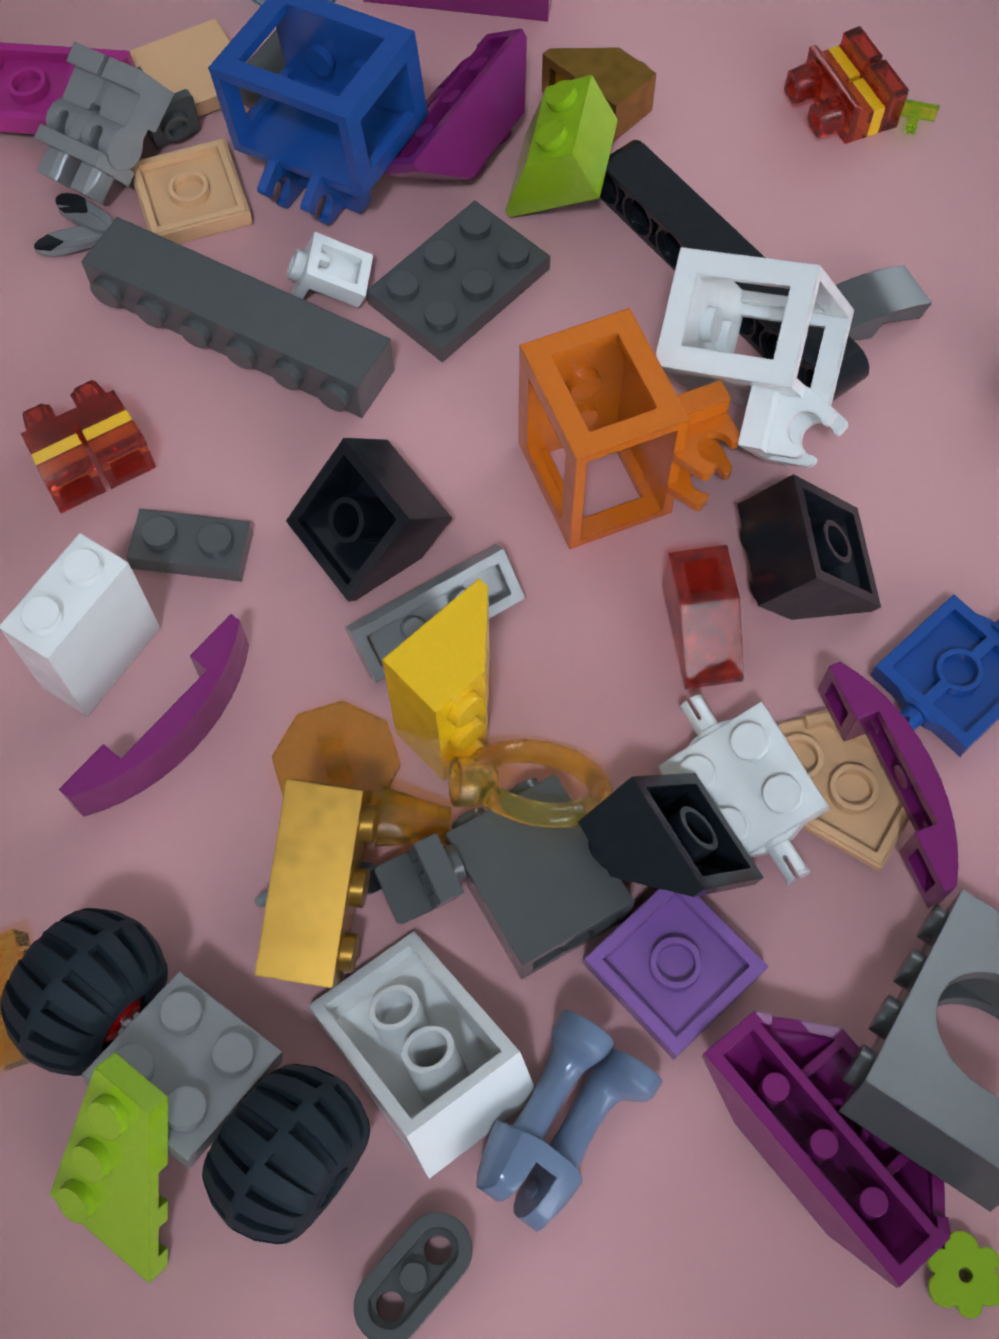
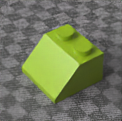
M592 75L573 80H562L545 88L522 145L505 209L510 218L600 198L618 119Z

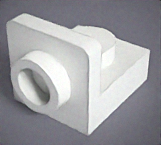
M314 232L305 249L296 248L291 257L286 275L287 279L293 281L291 294L303 299L308 290L311 289L358 308L366 297L373 255Z

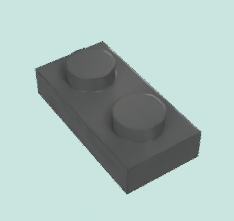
M139 508L126 559L131 569L242 582L253 530L250 521Z

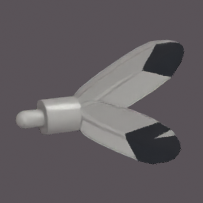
M61 193L55 198L59 212L77 226L45 235L34 244L35 251L40 255L55 257L90 249L114 220L88 199L78 194Z

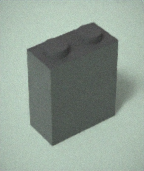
M556 774L541 782L537 778L521 782L506 794V801L488 811H485L483 807H478L464 813L453 822L451 826L453 830L445 833L447 845L451 843L462 860L467 878L464 879L467 887L521 980L625 921L631 915L635 902L622 880L611 877L607 869L603 868L593 858L588 847L589 840L578 823L582 816Z

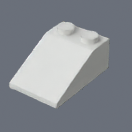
M414 931L308 1005L390 1127L429 1179L488 1135L496 1120L504 1122L527 1105L535 1089L521 1052Z

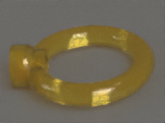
M512 739L491 743L479 749L473 756H454L449 769V796L454 807H472L481 803L487 809L506 819L534 827L571 828L580 826L578 821L613 793V786L607 773L595 761L574 749L541 740ZM512 763H532L553 767L571 774L580 780L588 789V794L579 800L565 803H550L527 799L499 786L497 767Z

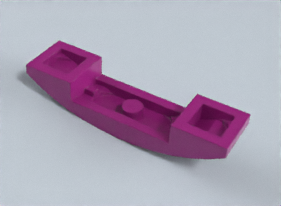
M230 614L190 655L199 679L122 758L102 744L58 789L83 817L104 811L141 793L177 767L208 735L230 702L246 663L249 643L240 620Z
M842 662L829 665L818 687V692L843 742L866 734L916 831L899 852L927 907L930 908L940 904L957 887L959 863L955 822L938 771L916 732L885 695L863 676Z

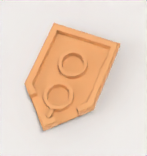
M828 710L806 714L801 719L778 723L777 725L831 808L829 811L805 824L802 828L876 871L881 872L906 827L909 817L866 734L843 742Z

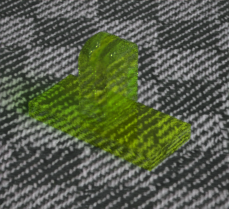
M895 97L890 114L907 117L904 133L914 135L918 120L934 122L940 105Z

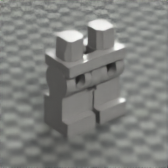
M74 42L66 61L75 68L62 98L52 103L46 115V126L40 124L34 138L48 146L37 171L69 189L72 188L80 194L103 204L114 180L129 187L135 174L130 169L137 164L141 157L143 139L148 130L156 133L174 93L142 70Z

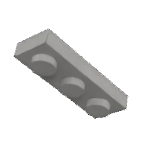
M494 544L345 626L369 677L375 682L385 678L382 659L479 578L488 586L489 619L525 599L504 548Z

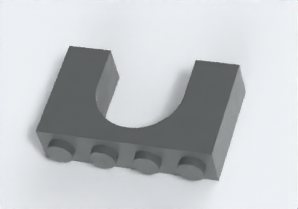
M962 889L947 909L936 904L922 923L916 937L926 943L921 952L913 948L899 967L893 979L894 983L902 987L897 999L888 995L869 1024L868 1030L877 1035L872 1048L863 1044L850 1061L842 1076V1080L849 1084L851 1088L839 1112L991 1212L999 1205V1097L977 1084L957 1066L942 1042L937 1025V1007L947 1004L971 1006L999 1019V911Z

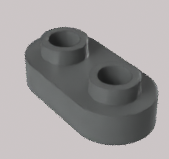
M433 1212L421 1216L414 1221L363 1280L355 1295L354 1316L359 1329L368 1339L411 1338L464 1276L471 1264L473 1246L467 1228L459 1219L443 1212ZM435 1237L446 1238L452 1247L450 1258L440 1265L430 1263L425 1254L428 1242ZM397 1292L404 1301V1311L397 1320L389 1322L381 1317L378 1304L384 1294Z

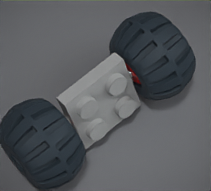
M85 908L64 916L59 922H55L45 930L42 936L30 945L25 951L23 958L18 960L9 976L10 979L5 984L0 1003L2 1019L8 1037L28 1061L49 1072L71 1076L82 1075L85 1084L88 1086L94 1068L116 1052L168 1096V1153L190 1169L211 1145L202 1171V1179L213 1208L225 1224L233 1231L247 1238L271 1244H287L297 1239L331 1203L351 1175L366 1149L370 1137L369 1119L361 1101L343 1080L315 1066L289 1064L276 1069L282 1062V1051L180 971L167 984V963L158 942L145 926L131 917L114 910Z

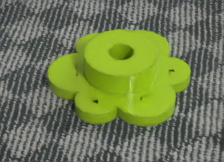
M955 1231L950 1233L951 1238L943 1245V1249L940 1248L926 1262L928 1269L933 1273L928 1280L927 1291L929 1297L936 1305L942 1308L956 1306L958 1313L962 1317L974 1319L981 1314L983 1306L993 1307L999 1305V1274L995 1272L999 1267V1256L990 1247L979 1248L977 1241L971 1234L964 1231ZM960 1269H963L967 1274L965 1282L959 1278Z

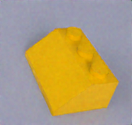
M480 578L382 659L395 732L443 781L456 770L464 773L471 769L486 752L485 745L488 742L490 684L488 586Z

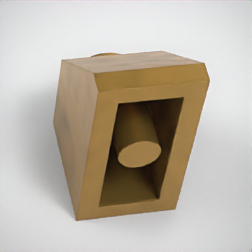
M620 47L549 48L542 54L541 92L544 93L547 86L554 85L559 81L573 80L592 75L618 119L613 139L614 143L652 111L657 73L651 70L644 62L637 60Z

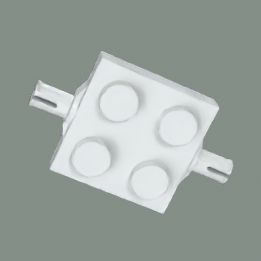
M701 694L690 698L701 719L687 700L683 702L680 710L686 716L697 737L692 740L686 749L657 766L662 775L696 773L751 858L770 854L787 885L799 881L788 864L787 858L798 876L801 878L806 877L811 871L806 867L791 840L796 837L805 824L829 811L831 808L767 707L761 701L734 719L718 723Z

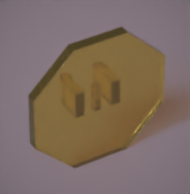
M343 700L297 714L271 756L282 795H284L286 779H303L373 790L371 804L380 805L401 767L387 721Z

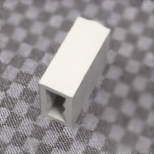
M81 533L77 535L0 624V631L40 686L87 717L160 629L129 563Z

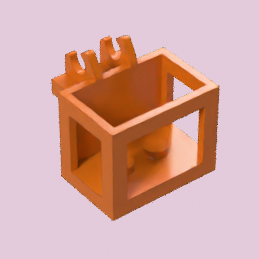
M630 308L519 345L518 444L569 550L672 513L674 498L693 510L700 511L707 504L709 494L697 490L691 483V476L694 475L702 481H707L715 472L723 480H727L731 475L732 465L718 439L724 441L730 449H735L738 446L740 433L728 413L731 397L722 381L719 380L677 395ZM563 448L566 453L564 481L549 453ZM617 452L640 498L582 518L587 462Z

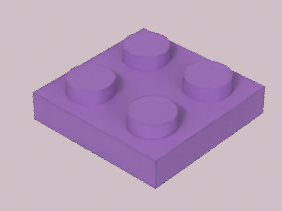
M663 889L656 891L587 955L583 962V965L673 1060L768 968V965L699 896L692 897Z

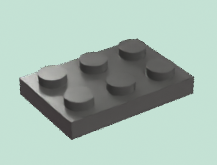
M474 200L367 289L368 304L443 363L550 269V255Z

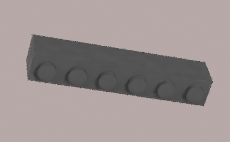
M116 217L81 261L91 285L90 290L92 294L106 306L112 308L119 306L138 315L141 320L152 327L160 328L162 326L182 335L186 341L195 347L202 349L208 347L227 356L234 364L243 369L254 368L273 377L278 384L286 389H299L319 398L325 406L334 411L342 412L345 410L363 418L394 372L390 338L119 217Z

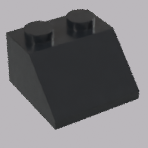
M343 438L293 509L286 522L349 602L358 600L422 559L452 520V517L388 440Z
M795 474L737 504L742 525L740 528V539L747 551L752 575L750 589L759 607L791 620L872 612L881 608L857 507Z
M696 773L632 776L578 821L589 840L588 847L593 858L603 868L607 869L610 876L692 897L755 885L764 878Z

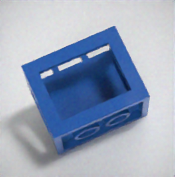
M266 0L208 67L234 150L267 162L258 184L257 192L272 198L277 182L282 183V190L276 200V204L288 209L303 189L306 188L300 209L311 215H315L318 202L324 195V206L318 221L326 225H331L343 208L359 214L364 211L371 202L370 190L428 116L415 31L327 0ZM275 27L286 65L279 75L246 63ZM239 87L261 95L247 113Z

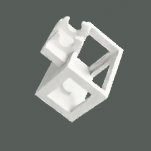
M680 247L656 351V357L665 374L689 390L721 380L731 397L730 403L747 406L738 445L766 463L782 466L790 464L811 468L816 465L818 460L816 457L807 454L803 448L802 439L806 430L812 425L822 423L826 427L830 426L834 434L839 437L849 426L848 421L831 405L854 309L821 265ZM735 282L790 289L788 296L742 290ZM743 317L782 322L773 359L734 354ZM809 326L824 329L811 388L805 386L797 379Z

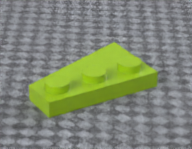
M114 1052L94 1068L49 1195L57 1201L61 1212L69 1220L84 1225L150 1284L168 1266V1247L159 1243V1228L168 1220V1200L159 1195V1172L168 1165V1096Z

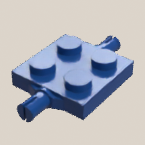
M953 594L874 667L870 676L898 701L902 708L899 712L905 717L914 731L920 725L932 731L959 757L999 720V618L994 622L975 613Z

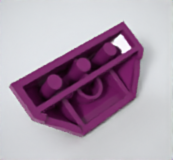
M522 28L485 35L476 45L477 48L472 55L461 61L426 100L428 116L383 173L384 175L436 182L452 180L466 182L476 178L483 172L487 159L498 146L508 140L512 134V127L525 112L527 36Z
M753 1011L702 1055L735 1125L829 1237L895 1288L901 1287L951 1238L948 1217H945L944 1181L839 1112L851 1088L849 1084L842 1080V1076L859 1049V1046L844 1029L798 1019L774 1017L769 1013Z

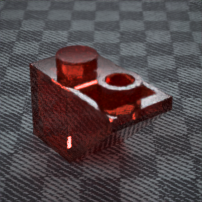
M727 545L668 553L662 590L684 689L742 682L744 679L740 596Z

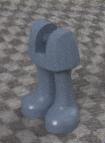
M566 1009L560 1012L554 1022L551 1031L552 1050L527 1105L513 1125L499 1120L495 1121L477 1172L476 1187L495 1201L502 1202L508 1199L520 1187L513 1205L514 1214L536 1232L542 1230L566 1206L582 1184V1176L578 1168L595 1132L610 1110L621 1101L648 1102L655 1096L663 1082L660 1076L644 1063L627 1053L612 1048L615 1043L604 1030L585 1017ZM590 1068L588 1076L553 1140L548 1144L544 1141V1138L559 1109L580 1076Z

